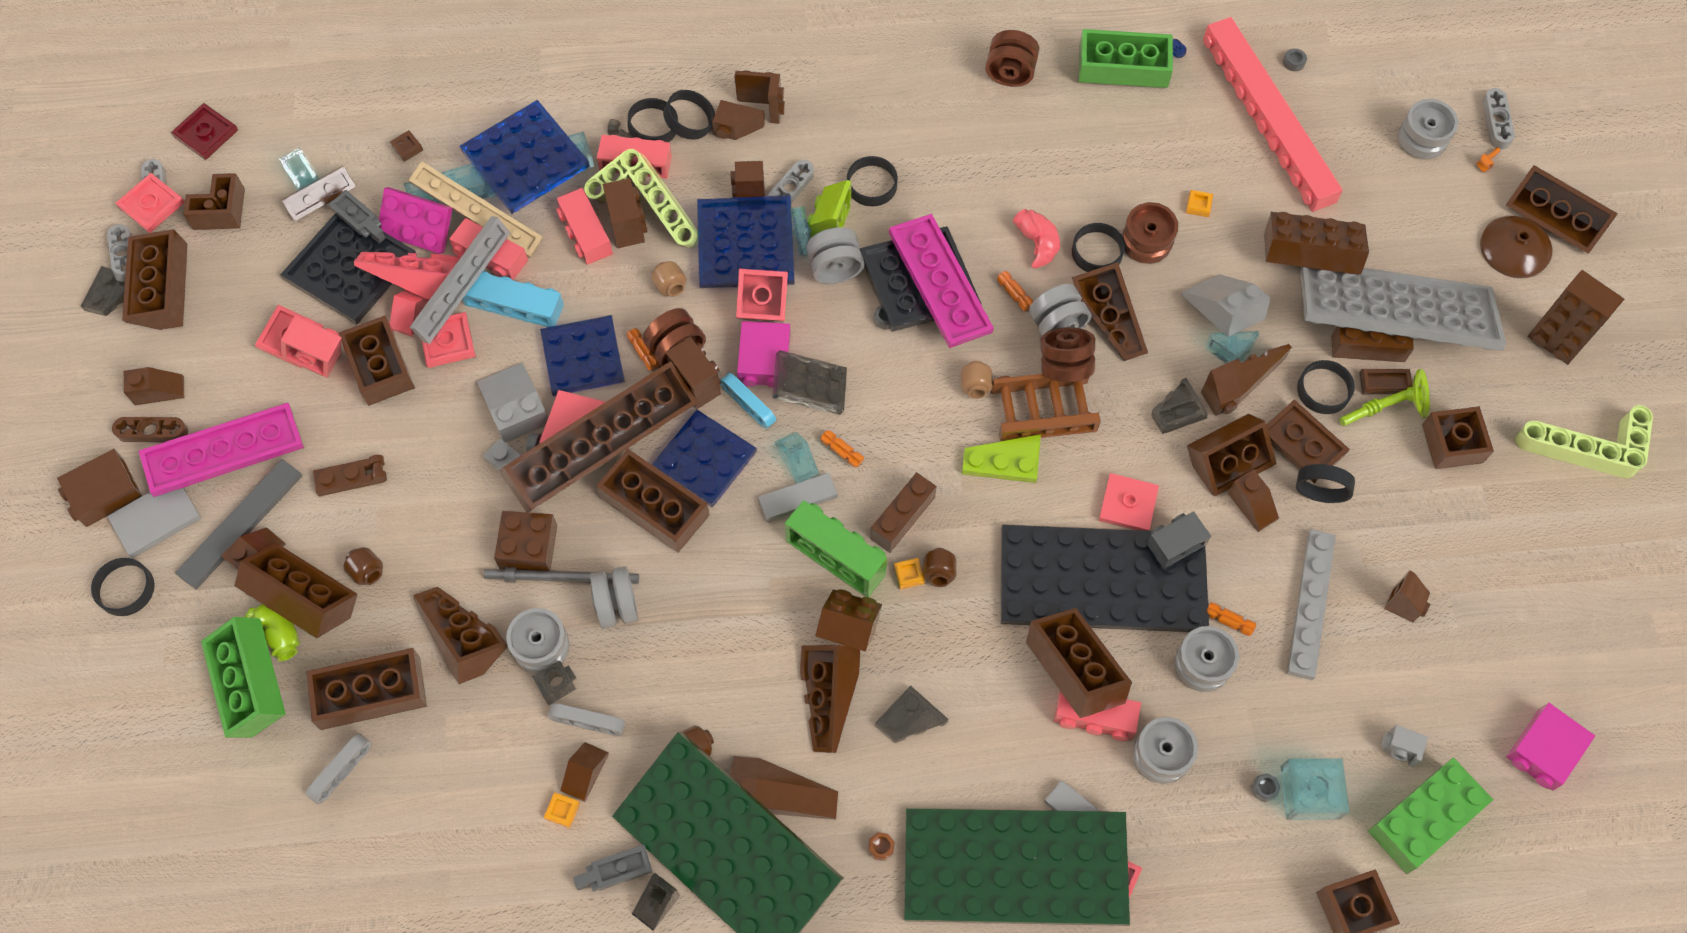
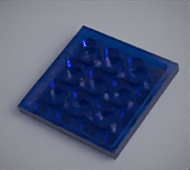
M538 99L459 146L461 152L511 214L590 167L587 158Z
M791 196L697 199L700 288L738 287L739 269L788 272L787 285H795Z

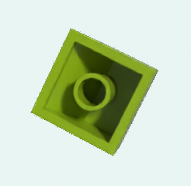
M845 180L825 186L822 194L817 195L814 208H816L815 213L809 215L807 222L811 238L824 230L844 227L851 208V181Z

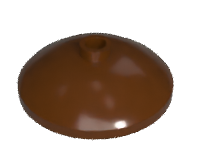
M1503 216L1497 218L1487 225L1480 239L1481 252L1488 264L1499 273L1509 277L1529 278L1536 276L1547 267L1552 258V243L1547 233L1538 224L1524 217Z

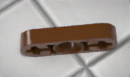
M121 417L113 423L112 432L122 442H167L188 435V427L177 417ZM156 425L154 433L150 435L144 434L147 426Z

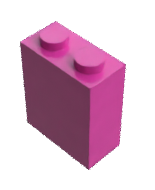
M742 321L737 377L745 386L767 385L771 388L787 387L791 338L790 324Z
M1548 702L1538 709L1506 757L1512 761V764L1517 769L1533 776L1540 786L1553 791L1565 783L1595 738V735Z

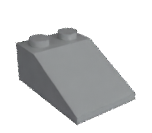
M1221 274L1182 291V296L1227 337L1266 319L1270 297L1255 284Z
M523 363L477 381L505 443L546 425L548 420L546 411Z

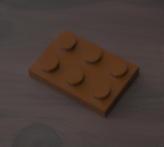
M1295 399L1266 424L1272 446L1299 470L1304 466L1312 464L1334 466L1350 450ZM1319 479L1310 480L1315 484Z

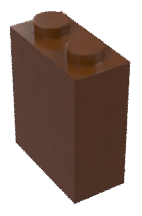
M115 449L57 478L61 486L58 488V491L65 502L68 501L71 506L67 509L70 516L75 522L79 520L86 527L142 497L124 458Z

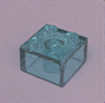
M1343 758L1288 759L1280 766L1286 820H1340L1350 813Z

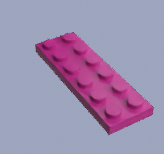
M929 214L890 227L888 234L948 347L952 348L993 333V325L933 215Z
M285 403L139 450V455L150 493L153 497L302 449L304 446L289 403Z

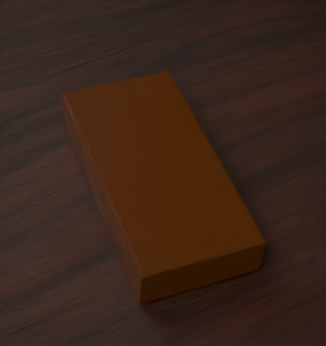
M1361 369L1359 372L1362 395L1395 394L1407 390L1408 387L1413 385L1410 369Z

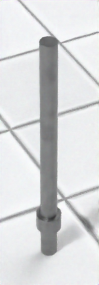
M505 567V569H484V579H498L516 583V580L591 582L590 574L595 572L517 570L516 567ZM607 573L609 582L613 583L612 573ZM629 573L631 584H639V574Z

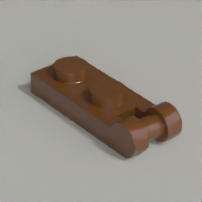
M373 455L369 459L313 470L316 494L320 497L386 482V472L383 471V466L385 465L384 456ZM373 469V472L367 475V470Z

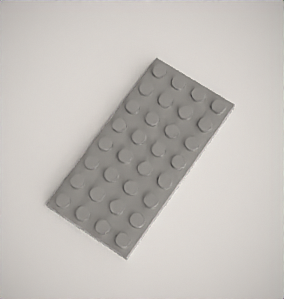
M1300 267L1305 321L1315 324H1330L1341 328L1350 327L1362 331L1382 332L1387 335H1402L1413 339H1428L1439 343L1448 342L1460 346H1474L1486 350L1503 351L1506 345L1493 287L1364 268L1361 275Z

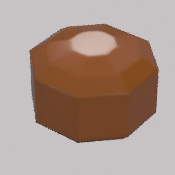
M878 832L869 839L868 852L874 860L886 861L893 855L895 842L889 834Z

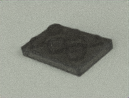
M779 350L775 359L772 398L841 415L845 407L847 367Z

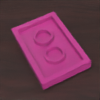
M386 187L384 188L379 221L382 225L379 227L383 232L399 241L442 254L445 252L453 207Z

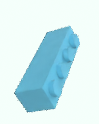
M486 271L480 274L462 299L465 306L552 329L555 328L564 306L561 293L552 288H539L532 283L516 282L509 277L493 276Z

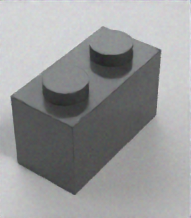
M1194 511L1187 515L1182 513L1176 516L1168 526L1160 525L1150 532L1151 536L1147 545L1164 569L1206 546L1211 538L1210 533Z

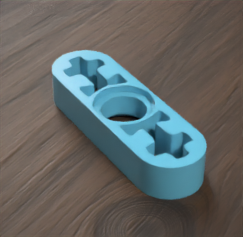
M729 372L720 379V385L724 391L763 428L768 429L776 422L773 412L732 373Z

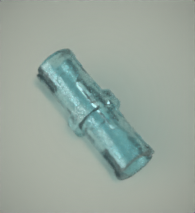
M805 206L790 209L794 226L793 235H796L799 256L808 255L806 244L811 239L810 232L812 231L811 227L808 226Z

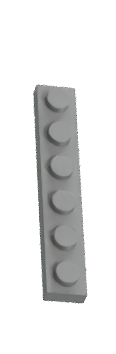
M490 217L411 324L410 328L423 342L428 344L432 342L510 235L509 230L498 217Z
M1312 529L1308 532L1287 675L1308 680L1315 678L1336 535Z

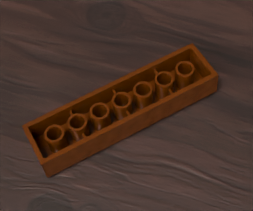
M672 361L508 463L499 472L524 510L530 512L698 402Z

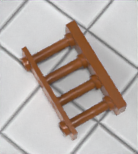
M1043 374L1017 377L1000 376L997 379H993L991 394L1001 393L1006 422L1001 423L1000 441L1041 434V438L1097 432L1101 422L1099 412L1091 413L1088 411L1083 384L1088 383L1089 378L1076 382H1059L1048 379ZM1073 385L1079 414L1067 416L1064 414L1059 387ZM1049 388L1054 417L1043 419L1039 414L1035 390ZM1025 391L1030 414L1029 420H1016L1011 392Z

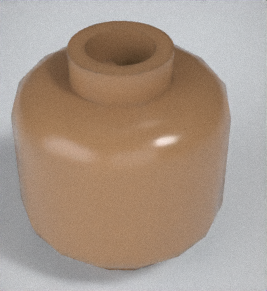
M673 261L659 263L651 276L653 284L663 296L675 297L685 289L687 278L678 264Z
M972 361L962 368L961 389L969 397L974 399L983 398L992 390L993 376L990 366L981 361Z

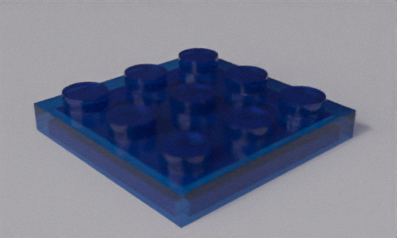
M612 315L540 329L553 396H557L558 390L573 393L625 382Z
M696 410L652 465L713 508L756 454L757 448L701 411Z

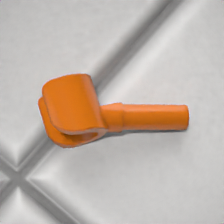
M1496 147L1490 154H1483L1481 156V160L1476 165L1482 172L1488 171L1494 165L1492 158L1501 149Z

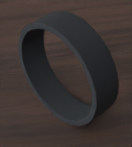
M679 90L670 96L664 107L663 116L667 126L675 134L686 139L695 140L703 138L708 134L713 125L712 121L715 111L709 100L700 93L692 90ZM677 100H687L695 103L707 115L708 127L695 130L681 125L673 117L670 104Z
M646 98L633 104L628 112L627 120L630 136L632 138L637 137L652 141L662 140L670 142L673 140L676 134L672 130L661 136H647L638 132L631 123L632 117L637 112L650 108L664 111L667 102L658 98ZM670 104L671 113L673 117L678 121L677 112L674 109V107Z
M867 156L855 161L848 170L847 180L850 181L852 175L863 167L877 166L891 174L894 179V185L887 193L877 197L864 196L855 191L851 185V198L857 203L869 207L880 206L889 202L897 190L898 175L895 167L888 160L877 156Z
M1105 223L1085 225L1076 233L1072 245V256L1075 263L1086 272L1116 262L1120 265L1125 252V241L1121 233L1116 228ZM1088 233H1104L1117 242L1120 248V256L1110 264H1092L1080 256L1076 243L1082 236Z
M1319 360L1309 364L1304 369L1297 384L1298 396L1302 403L1310 410L1320 414H1334L1344 409L1355 390L1354 379L1351 373L1341 364L1330 360ZM1316 369H1326L1335 372L1346 383L1348 389L1347 400L1333 406L1323 405L1314 401L1304 388V376Z
M1312 464L1302 467L1298 472L1296 489L1301 495L1323 503H1342L1350 500L1353 497L1355 478L1350 472L1326 464ZM1325 479L1337 482L1345 487L1338 489L1323 488L1310 484L1306 480Z
M117 558L107 562L97 571L92 580L91 594L96 604L107 613L115 616L132 615L144 608L152 598L155 587L154 578L151 572L139 561L132 558ZM123 566L142 568L146 576V585L141 596L134 603L123 608L105 607L100 598V590L105 578L111 572Z

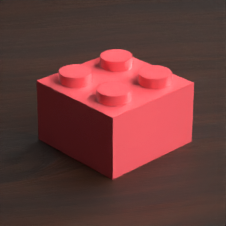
M739 269L736 318L785 322L788 272Z
M294 316L281 339L282 358L328 378L341 355L342 337L330 328L323 329L316 326V323L309 318L302 317L301 319Z

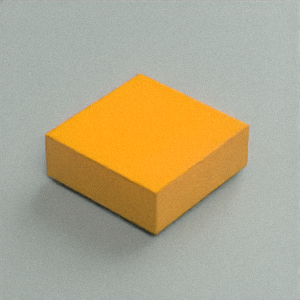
M1190 189L1186 213L1209 218L1213 194Z
M919 558L894 563L899 589L925 584Z
M554 792L544 819L570 828L580 806V801Z

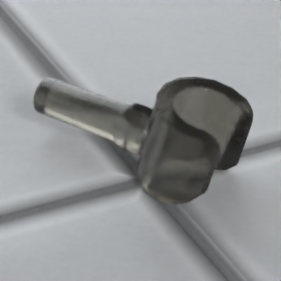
M616 119L609 120L607 130L609 136L619 135L632 138L629 133L620 129V121Z

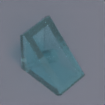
M300 148L279 158L288 178L297 190L319 179Z
M1238 332L1229 337L1224 333L1210 334L1205 345L1206 350L1224 363L1239 359L1241 362L1254 347L1259 337V332Z
M797 432L774 442L796 484L819 474L807 441Z

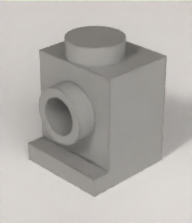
M1396 725L1389 732L1386 731L1384 733L1381 746L1384 747V752L1391 754L1392 758L1400 761L1408 760V766L1415 767L1422 761L1428 736Z

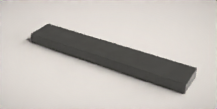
M281 459L180 566L175 574L197 590L224 561L221 555L240 536L249 534L303 475Z

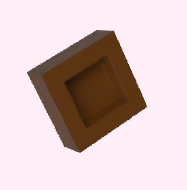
M410 130L390 141L392 148L403 162L423 151L422 145Z

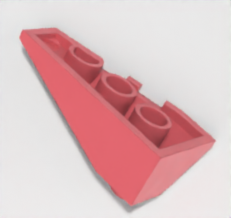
M361 252L355 259L354 266L425 299H431L461 257L431 254V258H417L416 253L395 257L393 253Z

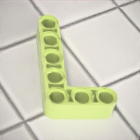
M634 149L624 151L586 182L584 186L586 195L598 202H606L602 184L614 182L613 175L616 171H619L620 176L616 181L630 178L631 182L635 183L678 244L687 248H693L698 245L700 241L699 231L649 160L642 153ZM637 156V164L631 167V160ZM651 175L650 183L644 185L645 177ZM601 185L602 190L600 194L595 195L596 187ZM664 193V201L658 204L657 197ZM677 212V220L671 223V214ZM690 230L691 237L688 241L684 242L683 235L686 231Z
M1643 405L1634 406L1620 421L1617 443L1539 421L1527 422L1516 434L1515 443L1524 451L1614 476L1631 478L1647 463L1653 414L1651 410Z

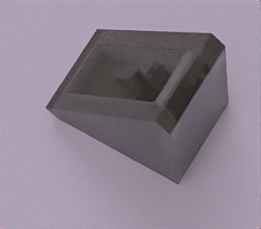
M654 873L635 906L632 915L654 931L679 899L680 894L675 887Z

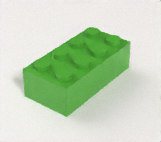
M1082 30L1079 44L1078 82L1168 88L1173 72L1172 34Z
M803 500L785 522L787 543L863 596L870 597L886 576L887 557L885 552L877 546L872 547L864 542V538L857 532L853 531L851 533L845 529L842 522L837 518H829L823 514V510L814 503L809 504Z
M233 617L201 641L225 738H252L286 715L260 618Z
M1453 757L1371 827L1368 832L1400 868L1408 874L1424 863L1494 799Z

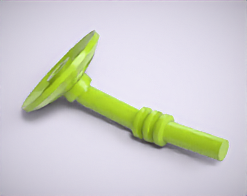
M1423 369L1416 371L1412 387L1381 399L1374 398L1372 401L1362 404L1361 408L1340 417V424L1346 426L1365 416L1371 417L1377 414V412H1381L1382 408L1405 400L1414 402L1420 416L1427 418L1430 409V394L1425 371Z

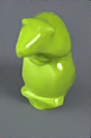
M263 604L258 607L249 608L244 617L260 618L267 645L273 650L271 655L276 657L279 662L294 657L298 652L296 647L300 645V640L293 623Z

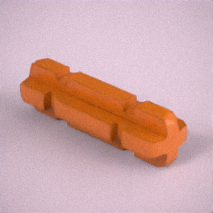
M1008 271L1000 273L997 276L999 284L1002 287L1005 286L1006 292L1016 303L1019 302L1018 306L1023 311L1029 310L1034 301L1029 295H1025L1026 292L1015 279H1011L1012 276Z
M637 328L628 331L627 338L634 345V349L641 360L644 361L646 368L649 371L658 368L659 362L644 344L640 331Z
M826 430L820 438L821 442L826 446L829 445L830 449L844 460L847 459L848 463L853 467H859L864 460V456L859 452H854V449L841 438H836L837 435L832 431Z
M1214 602L1208 605L1207 613L1210 618H1218V622L1235 630L1240 629L1241 633L1247 636L1253 634L1256 628L1255 622L1249 619L1244 620L1243 616L1225 607L1221 609V606Z

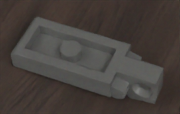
M345 190L328 204L333 212L363 237L366 238L370 235L378 243H381L386 238L383 230L379 227L382 224L377 216L349 191Z
M641 845L593 861L591 865L586 866V873L573 878L577 890L591 887L592 891H601L653 873L645 845Z

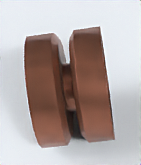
M1003 30L996 33L992 38L985 70L988 76L995 82L1005 86L1017 87L1028 84L1034 77L1040 47L1037 40L1031 35L1018 30Z
M1146 202L1133 208L1127 217L1122 233L1125 241V252L1132 259L1140 263L1152 264L1166 258L1173 247L1178 233V220L1175 214L1168 207L1154 202Z
M675 308L658 316L650 323L642 337L644 344L650 352L655 354V358L661 366L667 364L665 352L688 337H691L695 343L699 342L703 347L706 342V336L703 331L694 324L693 318L683 308Z
M1065 327L1050 330L1042 335L1040 339L1043 355L1041 358V371L1045 377L1059 382H1076L1087 379L1094 374V334L1081 328Z

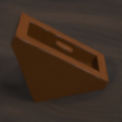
M584 742L568 760L560 791L586 802L609 752Z

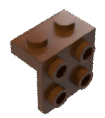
M748 70L736 71L734 78L737 100L739 102L769 104L770 123L779 124L780 115L785 114V101H783L784 87H781L780 74L751 72Z

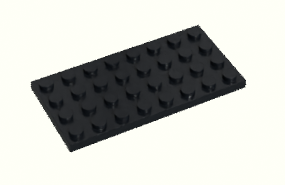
M1002 525L1001 624L1030 625L1033 620L1076 608L1091 628L1191 632L1196 628L1209 626V614L1207 613L1206 546L1164 569L1147 545L1151 531Z

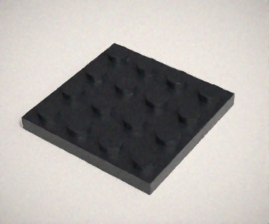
M335 213L280 275L284 281L357 325L393 283L354 266L355 259L361 252L393 253L395 257L408 255V253H416V251L385 232L383 234L386 238L381 243L376 242L370 235L365 238Z
M948 226L940 228L980 301ZM892 240L860 248L864 267L891 332L934 321Z

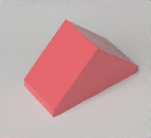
M408 290L394 295L390 318L392 330L412 337L414 332L410 326L430 299H425Z

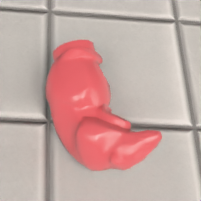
M1027 209L1021 210L1014 217L1013 223L1025 237L1035 243L1034 254L1037 256L1031 267L1034 269L1045 266L1052 262L1054 256L1060 250V237L1056 226L1044 215L1032 209L1029 211Z

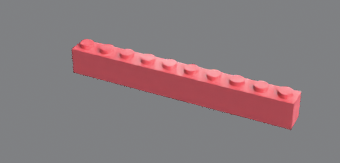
M1232 17L1209 24L1203 37L1206 48L1210 49L1216 64L1220 65L1224 71L1226 80L1231 82L1237 97L1243 101L1247 113L1253 117L1259 132L1265 136L1270 149L1279 158L1281 167L1286 169L1292 184L1301 193L1304 203L1310 207L1312 212L1337 203L1343 189Z

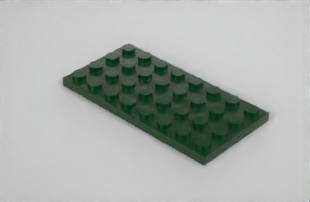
M683 732L676 733L612 815L620 825L642 845H645V848L736 933H801L844 879Z
M906 808L905 922L1129 926L1126 812Z

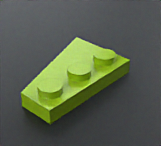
M1041 434L965 448L962 475L1036 483Z

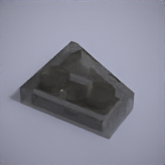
M101 266L81 307L87 312L103 316L109 315L116 309L117 305L124 302L125 282L116 280L111 268Z
M1184 378L1180 381V385L1173 392L1170 391L1165 400L1152 410L1151 416L1161 433L1165 434L1207 419L1208 412L1187 378Z
M910 685L875 722V726L893 743H897L907 739L909 736L919 735L936 726L946 725L949 719Z

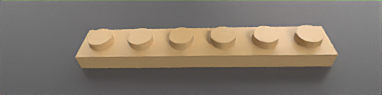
M422 161L409 179L412 185L444 205L453 207L452 210L482 227L485 226L491 216L498 217L510 232L507 239L523 247L529 258L532 257L543 240V237Z

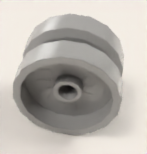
M1423 99L1416 102L1409 109L1405 120L1400 126L1398 132L1400 145L1407 153L1417 158L1433 159L1440 156L1446 150L1450 140L1457 131L1459 124L1457 114L1452 107L1443 101Z
M827 229L817 233L806 244L813 276L819 283H843L856 277L864 268V260L859 250V242L855 232L851 229Z
M1073 284L1059 285L1046 291L1034 300L1029 308L1032 319L1039 325L1041 335L1057 328L1073 327L1083 329L1092 317L1086 304L1081 302L1082 297Z
M627 566L613 569V585L611 586L606 572L591 573L592 600L601 628L605 629L616 625V609H619L621 620L625 624L637 622V608Z
M542 608L524 610L514 617L508 626L506 635L508 649L519 666L524 670L535 674L552 672L561 666L568 656L570 647L568 634L561 620L553 612Z
M1202 626L1192 630L1177 649L1174 659L1175 671L1180 680L1190 689L1199 692H1212L1221 688L1236 670L1239 662V651L1234 639L1224 630L1213 626Z
M1171 717L1156 718L1146 724L1134 743L1132 755L1135 766L1142 776L1155 783H1173L1182 778L1195 762L1198 753V743L1196 735L1191 728L1181 720Z

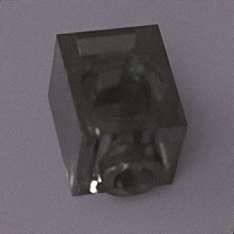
M560 660L532 676L548 705L576 690L572 682L577 679L570 666L568 665L564 668ZM555 677L563 678L558 686L550 685Z

